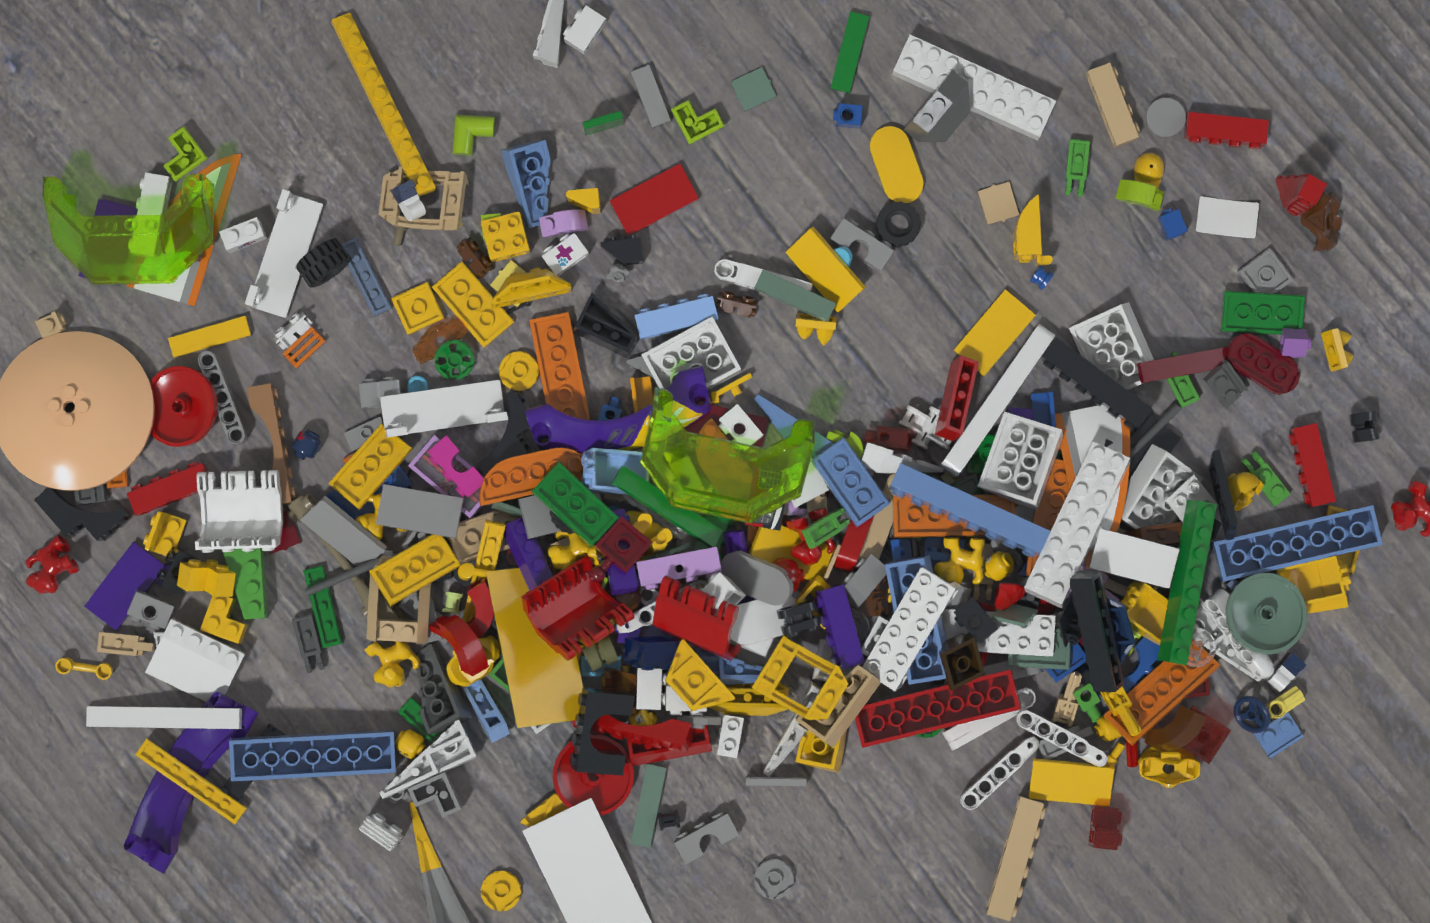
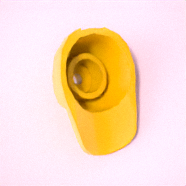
M1155 153L1141 154L1134 165V181L1150 184L1158 189L1164 174V162Z

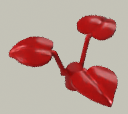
M1000 583L994 592L997 596L995 607L998 610H1005L1012 604H1016L1025 594L1024 587L1013 583ZM1039 598L1040 606L1036 615H1050L1058 606Z

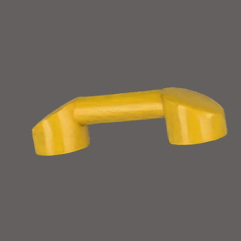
M463 563L458 568L457 574L462 580H469L472 576L487 578L486 571L490 570L475 568L471 563Z
M63 657L55 664V668L60 674H67L72 670L96 673L99 679L106 680L113 673L112 666L107 662H103L100 665L74 662L69 657Z

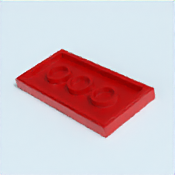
M678 164L611 199L610 203L627 235H632L699 200L681 164Z

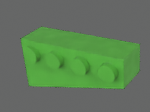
M254 548V551L244 552L242 549L223 552L229 567L228 569L236 573L234 588L244 619L268 618L265 561L262 548Z

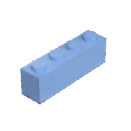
M708 294L697 296V300L689 301V299H682L677 301V305L669 306V303L657 306V310L650 311L649 308L639 310L638 314L635 315L640 340L689 329L710 317H713L715 322H717L718 315L713 296L709 297Z

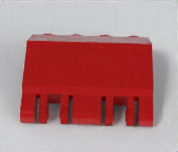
M587 555L521 596L523 610L537 635L567 661L582 652L581 647L576 642L580 641L589 648L592 644L608 636L609 633L614 632L615 629L612 623L609 622L610 620H613L618 626H623L634 619L633 612L624 603H618L601 587L600 583L590 580L589 572L593 568L592 559Z
M665 575L662 578L659 594L656 598L652 625L681 640L684 639L687 643L731 661L741 649V644L736 646L729 644L739 607L723 600L719 610L715 609L717 599L715 596H710V594L694 587L692 588L689 585L680 594L681 582Z

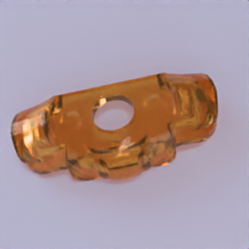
M451 319L447 323L441 322L429 327L425 334L420 337L421 341L413 347V353L417 361L424 364L434 359L438 348L435 346V340L438 337H444L446 341L460 340L467 333L465 325L458 319Z

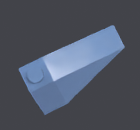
M546 140L519 144L501 150L506 171L528 228L539 226V218L548 216L549 199L547 198L550 181L548 173L551 159Z

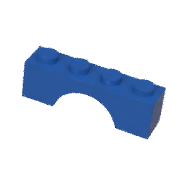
M1143 636L1134 645L1138 655L1136 667L1130 674L1123 677V688L1126 693L1140 683L1138 680L1143 674L1147 676L1153 670L1152 664L1158 658L1160 646Z

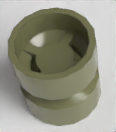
M608 636L598 641L597 645L592 644L589 648L586 646L582 647L592 672L602 668L603 663L609 665L618 661L617 654Z

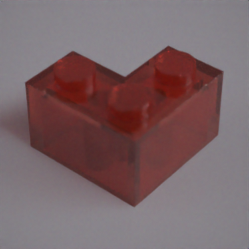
M1092 805L1089 846L1099 849L1118 850V846L1122 844V834L1117 829V824L1120 825L1122 813L1119 812V808Z

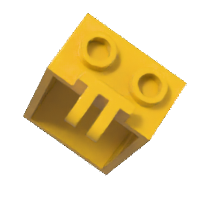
M1039 194L1030 200L1020 213L1013 232L1014 260H1019V263H1030L1031 260L1035 259V266L1049 265L1053 261L1050 255L1041 256Z
M1338 556L1276 569L1277 575L1288 579L1298 588L1305 604L1346 596V591L1350 590L1349 584H1352L1348 566L1343 563V559H1338Z
M1134 581L1128 586L1126 595L1120 603L1126 606L1132 629L1160 646L1168 599L1145 582Z

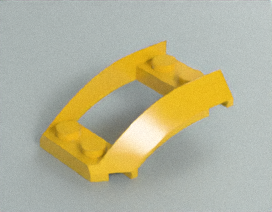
M783 635L752 688L807 720H827L846 690L848 682L838 665L819 657ZM795 657L830 675L810 709L775 690Z

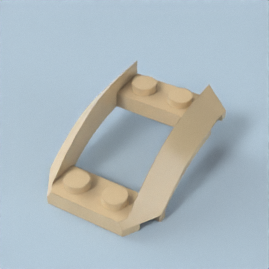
M399 166L398 170L383 176L378 215L393 226L423 230H459L464 225L461 220L465 188L469 186L466 172L428 171L434 185H444L440 219L417 218L413 221H408L406 217L400 216L401 209L391 192L392 189L403 184L404 181H408L402 166Z
M381 556L374 568L394 556ZM370 575L366 639L374 642L376 640L417 642V644L428 642L431 583L419 591L418 621L378 619L379 588Z

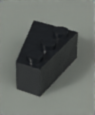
M591 293L574 327L575 334L627 359L638 337L593 293Z

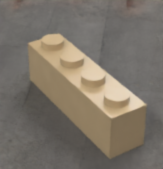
M1107 63L1087 71L1085 74L1113 147L1117 148L1136 141L1139 138L1140 130L1136 122L1133 123L1131 115H1133L1131 106L1126 104L1124 100L1126 96L1122 85L1119 86L1117 82L1118 73L1116 68L1112 67L1111 63Z

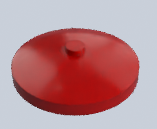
M173 366L157 373L150 381L154 396V421L151 435L159 442L173 447H186L199 442L209 433L217 415V396L213 385L204 374L190 367Z
M590 735L594 748L620 751L626 755L623 776L576 772L569 763L570 754L573 753L574 745L570 741L556 757L552 771V780L557 796L566 807L571 808L592 798L601 816L616 810L627 799L633 786L634 770L628 753L619 743L606 736Z

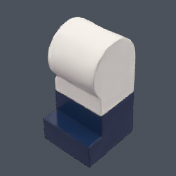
M413 179L391 190L408 221H413L426 214L425 207L414 188L416 185Z
M1289 653L1267 681L1281 692L1305 668L1306 664L1294 653Z

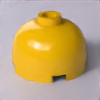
M1249 472L1233 473L1227 478L1234 510L1240 511L1253 501L1251 498L1254 494L1259 495L1264 488V484L1260 479Z

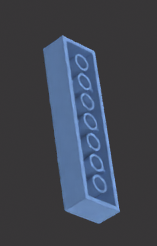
M900 463L889 488L892 490L891 494L901 499L904 496L911 498L910 503L919 507L923 504L929 507L930 512L939 516L941 513L948 515L947 519L956 524L959 522L967 524L966 528L974 532L978 530L985 532V537L994 541L998 538L1004 541L1003 545L1011 549L1020 548L1023 550L1022 554L1031 558L1041 554L1051 532Z
M1370 505L1237 536L1233 540L1215 541L1212 544L1220 581L1224 582L1383 545L1374 506Z
M394 729L230 738L231 782L396 773Z

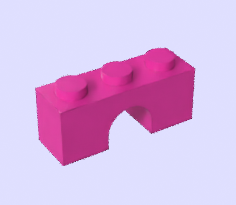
M445 436L428 451L431 455L428 457L436 467L440 465L443 468V476L449 482L453 480L456 483L457 487L455 489L462 497L466 495L470 498L480 490L484 478L474 466L462 473L454 469V458L461 451L448 436Z

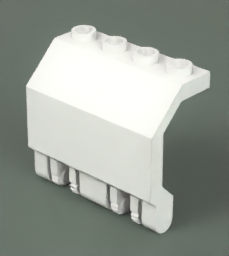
M262 470V486H256L254 471H222L221 487H216L214 472H197V491L200 496L202 526L200 538L195 541V550H202L203 553L214 552V549H222V552H232L234 549H242L244 552L254 551V548H262V551L274 550L281 542L283 527L279 470H269L268 472L267 470Z

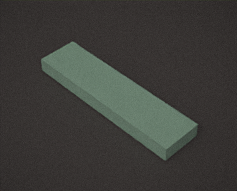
M762 270L754 287L755 290L824 322H828L836 303L765 270Z
M646 765L630 844L649 848L651 846L666 767Z

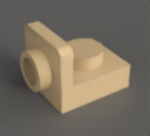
M53 311L51 315L35 321L42 338L67 331L65 328L67 324L66 319L62 313L59 314L57 311Z

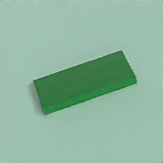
M1224 291L1221 331L1281 335L1282 328L1302 329L1305 295Z
M560 462L531 491L590 548L619 518Z

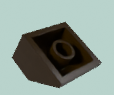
M960 633L944 642L939 655L951 691L985 674L975 637Z

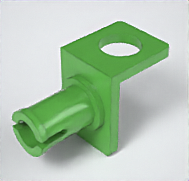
M1086 683L1073 692L1079 704L1078 707L1083 712H1087L1093 723L1097 722L1098 718L1103 715L1096 705L1100 702V699L1096 692L1093 691L1092 685ZM1083 691H1089L1088 693L1080 697Z

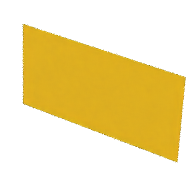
M550 564L552 572L555 576L556 574H558L559 569L555 568L553 564ZM519 568L486 571L517 728L575 720L580 708L578 697L582 693L583 688L577 655L567 661L537 635L523 610L521 596L528 592L529 589Z

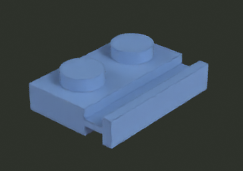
M1288 712L1283 717L1271 721L1265 731L1253 733L1268 755V758L1274 757L1304 737Z

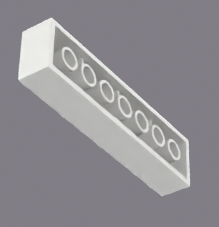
M909 35L893 70V76L933 93L951 70L954 69L969 81L971 111L1038 141L1056 100L915 36Z
M1092 442L1042 552L1024 587L1025 592L1063 608L1065 600L1071 591L1070 578L1080 571L1130 465L1129 457Z

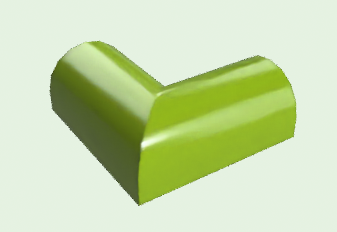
M689 100L671 109L689 145L725 127L716 108L700 117H697Z
M455 114L452 154L473 156L474 136L494 137L495 117Z
M184 126L168 137L179 154L166 163L164 168L173 180L177 182L208 158Z

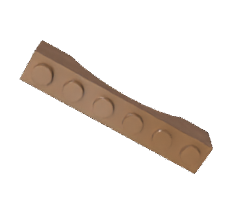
M271 383L247 387L250 408L264 421L271 435L274 450L272 470H279L282 505L291 504L294 501L293 498H296V490L294 486L291 487L290 479L293 478L291 466L288 467L286 460L289 459L288 447H284L283 439H286L284 427L280 426L279 419H282V411L280 407H277L276 399H279L277 387L274 388Z

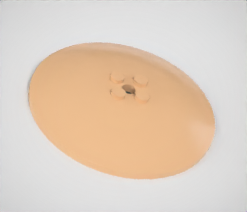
M70 331L40 339L28 346L11 362L0 380V447L7 459L19 472L32 481L48 488L79 491L91 489L115 479L135 462L151 434L154 421V396L148 376L141 364L126 348L102 335L91 332ZM70 402L74 403L75 409L71 413L65 412V405Z

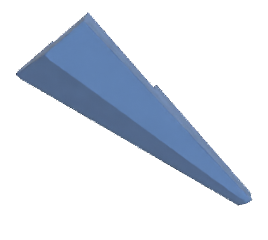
M692 648L724 685L755 683L763 670L758 665H748L744 661L734 658L729 661L716 654L701 651V648Z

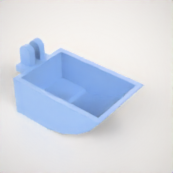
M591 448L582 455L583 475L581 482L592 493L626 494L611 484L621 466H625L649 482V452Z

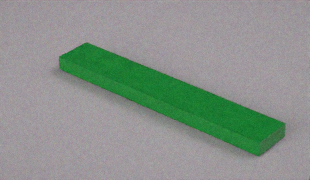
M625 466L620 467L611 483L710 548L715 547L723 530Z

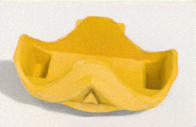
M492 635L486 638H478L485 652L489 667L475 676L461 671L457 655L453 651L454 656L447 664V674L450 681L456 685L468 687L475 681L487 676L500 656V642Z
M1149 747L1142 753L1138 761L1139 773L1143 778L1158 782L1166 788H1173L1180 783L1192 781L1200 775V762L1187 748L1161 751ZM1164 764L1174 765V770L1171 773H1165L1163 766Z

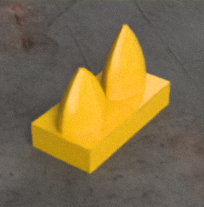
M796 313L795 326L803 340L807 339L812 334L814 328H816L818 339L824 346L829 342L834 330H836V317L830 316L828 322H824L809 314Z
M1338 328L1320 333L1330 372L1347 368L1354 356L1350 352L1345 351L1343 346L1349 342L1352 335Z

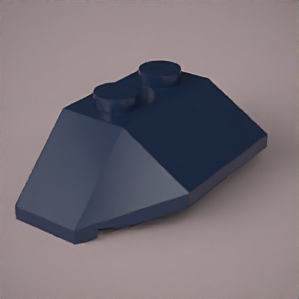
M1106 595L1121 665L1136 641L1126 606Z

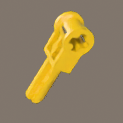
M1123 686L1116 692H1100L1113 716L1119 714L1130 735H1139L1142 729L1130 711L1132 702Z

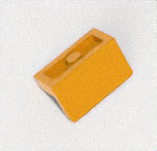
M650 376L630 377L634 413L653 403Z

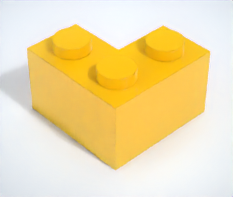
M190 559L188 562H180L177 586L185 591H205L214 597H232L236 573L229 570L228 566L220 565L214 559H207L206 562Z
M212 596L200 630L234 643L242 644L248 624L230 618L236 602L235 598Z

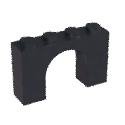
M582 688V693L578 697L579 713L575 717L577 729L572 738L574 749L569 758V763L573 770L583 773L623 776L626 755L620 751L594 748L590 740V731L594 722L604 715L632 716L635 699L632 693Z

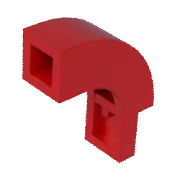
M484 577L467 586V593L476 609L474 616L467 624L477 638H481L486 633L494 615L488 581Z
M455 614L450 617L441 616L429 624L431 632L443 637L452 646L457 655L461 671L475 676L489 667L480 641L468 624Z

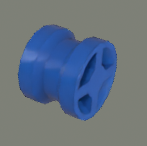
M1041 265L1030 279V282L1039 285V289L1043 290L1054 274L1045 271V268Z

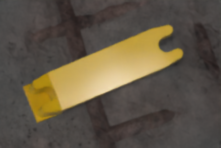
M751 373L718 391L711 392V404H718L719 396L730 390L734 397L741 394L742 391L739 385L752 378Z

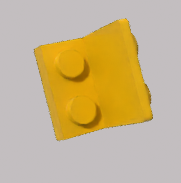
M520 212L481 221L492 263L531 253Z
M158 511L157 515L154 514L151 519L150 525L152 529L150 534L147 533L143 542V545H146L145 550L166 556L170 550L172 551L173 547L178 548L188 520Z

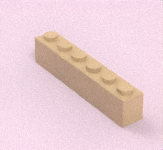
M1018 796L985 913L987 915L1010 921L1011 917L1015 918L1018 906L1015 903L1017 897L1021 898L1023 892L1021 882L1023 878L1026 879L1029 871V867L1026 866L1028 858L1032 859L1035 847H1032L1033 840L1037 839L1040 833V827L1037 826L1039 820H1043L1046 811L1042 802Z

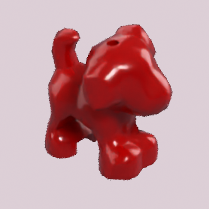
M1411 481L1408 487L1413 496L1409 503L1394 501L1392 503L1391 509L1397 530L1406 531L1407 529H1412L1417 524V519L1421 518L1426 523V528L1420 534L1424 537L1430 536V503L1425 499L1427 489L1425 484Z
M826 508L808 512L809 518L816 522L827 515ZM796 517L786 521L787 527L790 530H796L800 538V542L791 549L792 556L799 559L806 566L818 563L822 557V549L819 545L809 549L801 531L809 526L805 517ZM829 538L825 543L827 544V553L830 554L835 550V543L832 538Z
M57 535L47 546L40 548L35 555L30 556L26 560L28 568H31L35 562L42 564L43 568L41 570L31 573L26 578L27 585L34 588L39 594L55 593L59 588L57 575L63 571L74 574L80 570L77 562L74 559H69V555L66 554L59 558L60 553L71 551V547L66 539Z

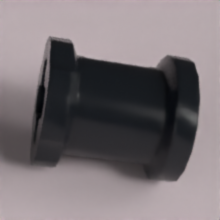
M678 809L671 813H658L660 831L667 827H680Z

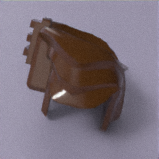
M1323 191L1318 204L1301 216V224L1308 228L1317 238L1318 242L1313 251H1329L1338 244L1336 230H1341L1342 217L1337 216L1340 201L1332 192L1327 193Z

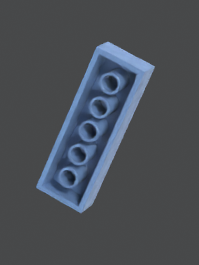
M930 555L897 560L885 564L894 612L920 568L924 567L933 573ZM942 615L906 673L909 685L946 679L939 655L946 641Z

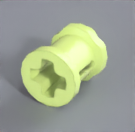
M446 592L447 599L442 612L460 614L459 606L463 594Z

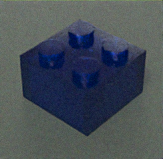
M663 636L625 638L624 662L632 664V667L641 668V670H654V667L669 669L680 641Z

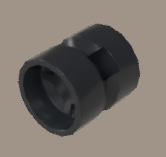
M1376 411L1349 415L1350 424L1354 427L1352 431L1353 443L1380 439L1378 428L1375 427L1377 423Z

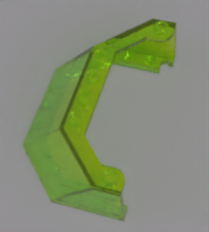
M203 174L186 176L183 180L182 195L162 215L82 216L76 210V196L66 193L67 187L63 185V182L57 177H43L42 197L54 245L93 285L173 284L178 279V276L186 268L188 269L206 248L208 249L213 244L214 183Z
M655 387L640 463L649 472L658 489L664 493L671 507L753 523L764 514H770L783 507V504L792 499L794 501L801 497L815 445V421L806 419L795 421L789 436L767 448L687 432L671 410L673 404L672 393L666 389Z

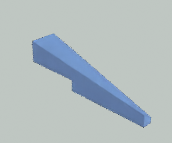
M759 394L755 397L754 401L801 461L809 457L815 458L834 444Z

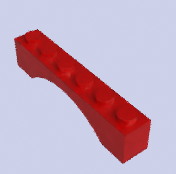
M608 714L598 718L591 728L594 733L600 735L607 733L617 739H623L624 737L637 744L644 742L649 743L654 748H669L670 751L680 753L681 751L687 753L694 733L691 723L676 719H670L654 725L637 726L618 721ZM575 720L571 721L573 727L577 728Z

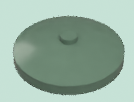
M1259 573L1243 579L1231 591L1226 603V622L1230 633L1242 647L1257 654L1272 655L1289 649L1300 639L1306 626L1307 609L1302 594L1292 582L1277 574Z

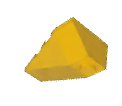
M808 730L799 742L795 762L839 773L847 730L834 748Z

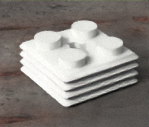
M377 812L368 815L363 820L364 822L361 823L359 830L388 851L397 848L396 846L404 838L403 834H401L403 830L395 824H392V826L388 825L385 822L386 818Z

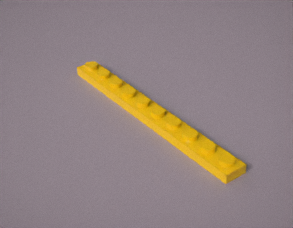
M351 13L332 19L331 23L408 181L413 179L416 185L414 188L418 196L434 191L436 187Z

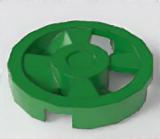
M457 339L448 340L442 343L436 350L434 356L435 367L438 373L447 379H461L472 370L474 353L464 341ZM457 344L456 351L451 352L449 345ZM470 356V362L462 360V357ZM438 357L446 358V363L439 365ZM453 368H457L459 374L452 375Z

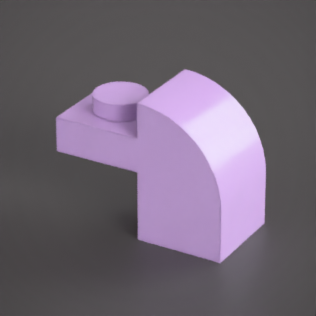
M585 210L560 211L539 218L542 237L545 238L563 233L573 234L588 230Z

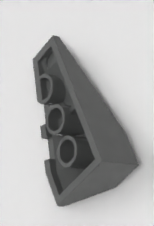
M430 644L415 653L421 662L420 667L417 668V677L420 680L419 697L422 702L420 714L427 733L433 734L447 730L457 720H460L462 724L471 719L472 716L467 703L457 685L450 681L447 667L435 646Z

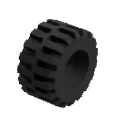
M337 238L324 241L305 254L297 263L296 269L308 286L313 288L335 277L349 264L351 258Z

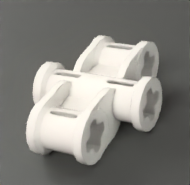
M908 405L906 407V414L898 423L917 433V436L911 442L927 450L929 441H932L950 451L952 441L946 439L944 442L945 438L934 435L940 410L930 406V412L928 415H925Z

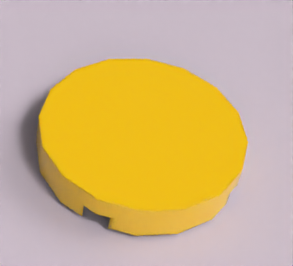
M517 351L506 355L501 361L499 376L507 388L514 391H525L537 382L539 366L530 354Z
M504 870L489 874L481 886V897L484 903L492 910L507 911L516 905L521 896L519 880L511 872Z

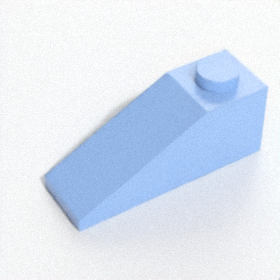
M482 680L475 681L468 687L462 686L491 743L509 735L507 724Z

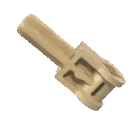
M1078 671L1070 673L1064 695L1059 694L1052 714V723L1060 722L1068 724V727H1072L1079 705L1073 692L1079 688L1082 674Z

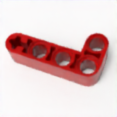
M874 516L858 527L850 519V524L847 527L833 565L834 568L847 573L853 571Z

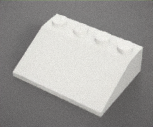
M1129 302L1069 328L1081 356L1127 390L1141 385L1137 364L1152 361L1154 358Z
M713 317L641 354L662 394L672 384L681 370L702 365L706 377L707 390L742 372Z
M1004 412L978 488L1018 505L1038 510L1063 439L1062 429Z
M1152 444L1128 481L1121 521L1134 530L1140 527L1176 523L1179 517L1167 504L1165 496L1170 492H1175L1193 474L1200 483L1204 478L1167 451Z
M172 618L145 673L207 702L216 691L224 695L226 694L246 653Z

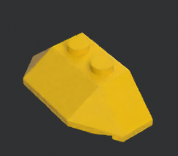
M534 268L529 273L524 274L522 272H515L506 278L492 299L491 306L492 309L571 293V284L548 269Z
M779 682L775 690L788 697L789 689ZM754 683L725 685L734 695L735 699L708 707L726 715L768 716L787 710V708L752 688Z

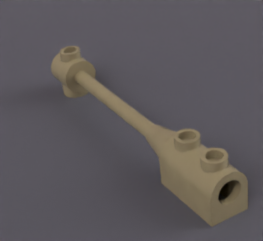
M303 494L288 506L290 509L288 512L290 519L294 522L298 520L301 523V517L317 503L316 499L310 494ZM318 535L345 572L353 569L341 553ZM357 575L350 579L354 582L355 589L362 601L363 607L361 611L367 617L369 584ZM379 589L378 619H408L396 603L392 606L388 604Z

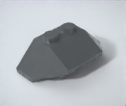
M952 69L903 130L918 142H946L971 112L969 81Z

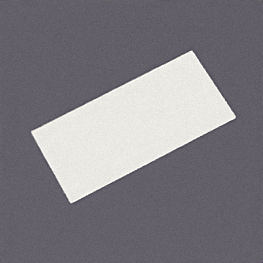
M592 798L522 831L567 923H652Z

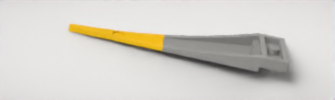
M411 801L409 806L430 923H470L440 864L417 809Z

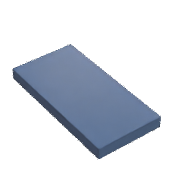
M842 438L811 460L813 466L841 506L844 507L856 527L890 504L845 438Z

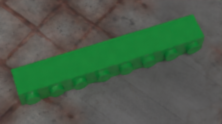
M1187 500L1178 545L1179 553L1173 572L1157 660L1187 665L1217 504L1197 500Z

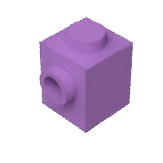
M1282 328L1279 345L1282 356H1290L1292 358L1306 357L1307 349H1311V337H1308L1306 329Z

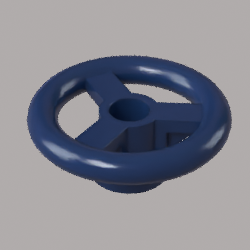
M1243 696L1236 701L1233 709L1234 717L1244 730L1251 733H1261L1268 728L1270 713L1267 706L1260 699L1253 696ZM1244 702H1249L1248 710L1240 714V706ZM1243 720L1255 721L1260 727L1249 726Z

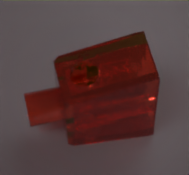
M877 426V431L866 430L865 442H873L877 446L891 450L911 452L913 432L909 428ZM885 435H890L888 441L883 440Z

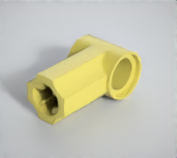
M1293 686L1265 705L1269 710L1270 718L1276 719L1283 717L1285 713L1305 701L1301 690L1297 686ZM1273 704L1279 707L1277 715H1274L1271 711Z

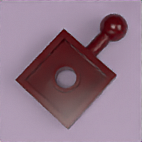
M621 516L594 547L606 559L599 567L596 566L590 570V580L595 583L602 582L605 578V571L612 564L626 574L653 542ZM622 540L627 541L629 548L627 550L620 549L618 542Z

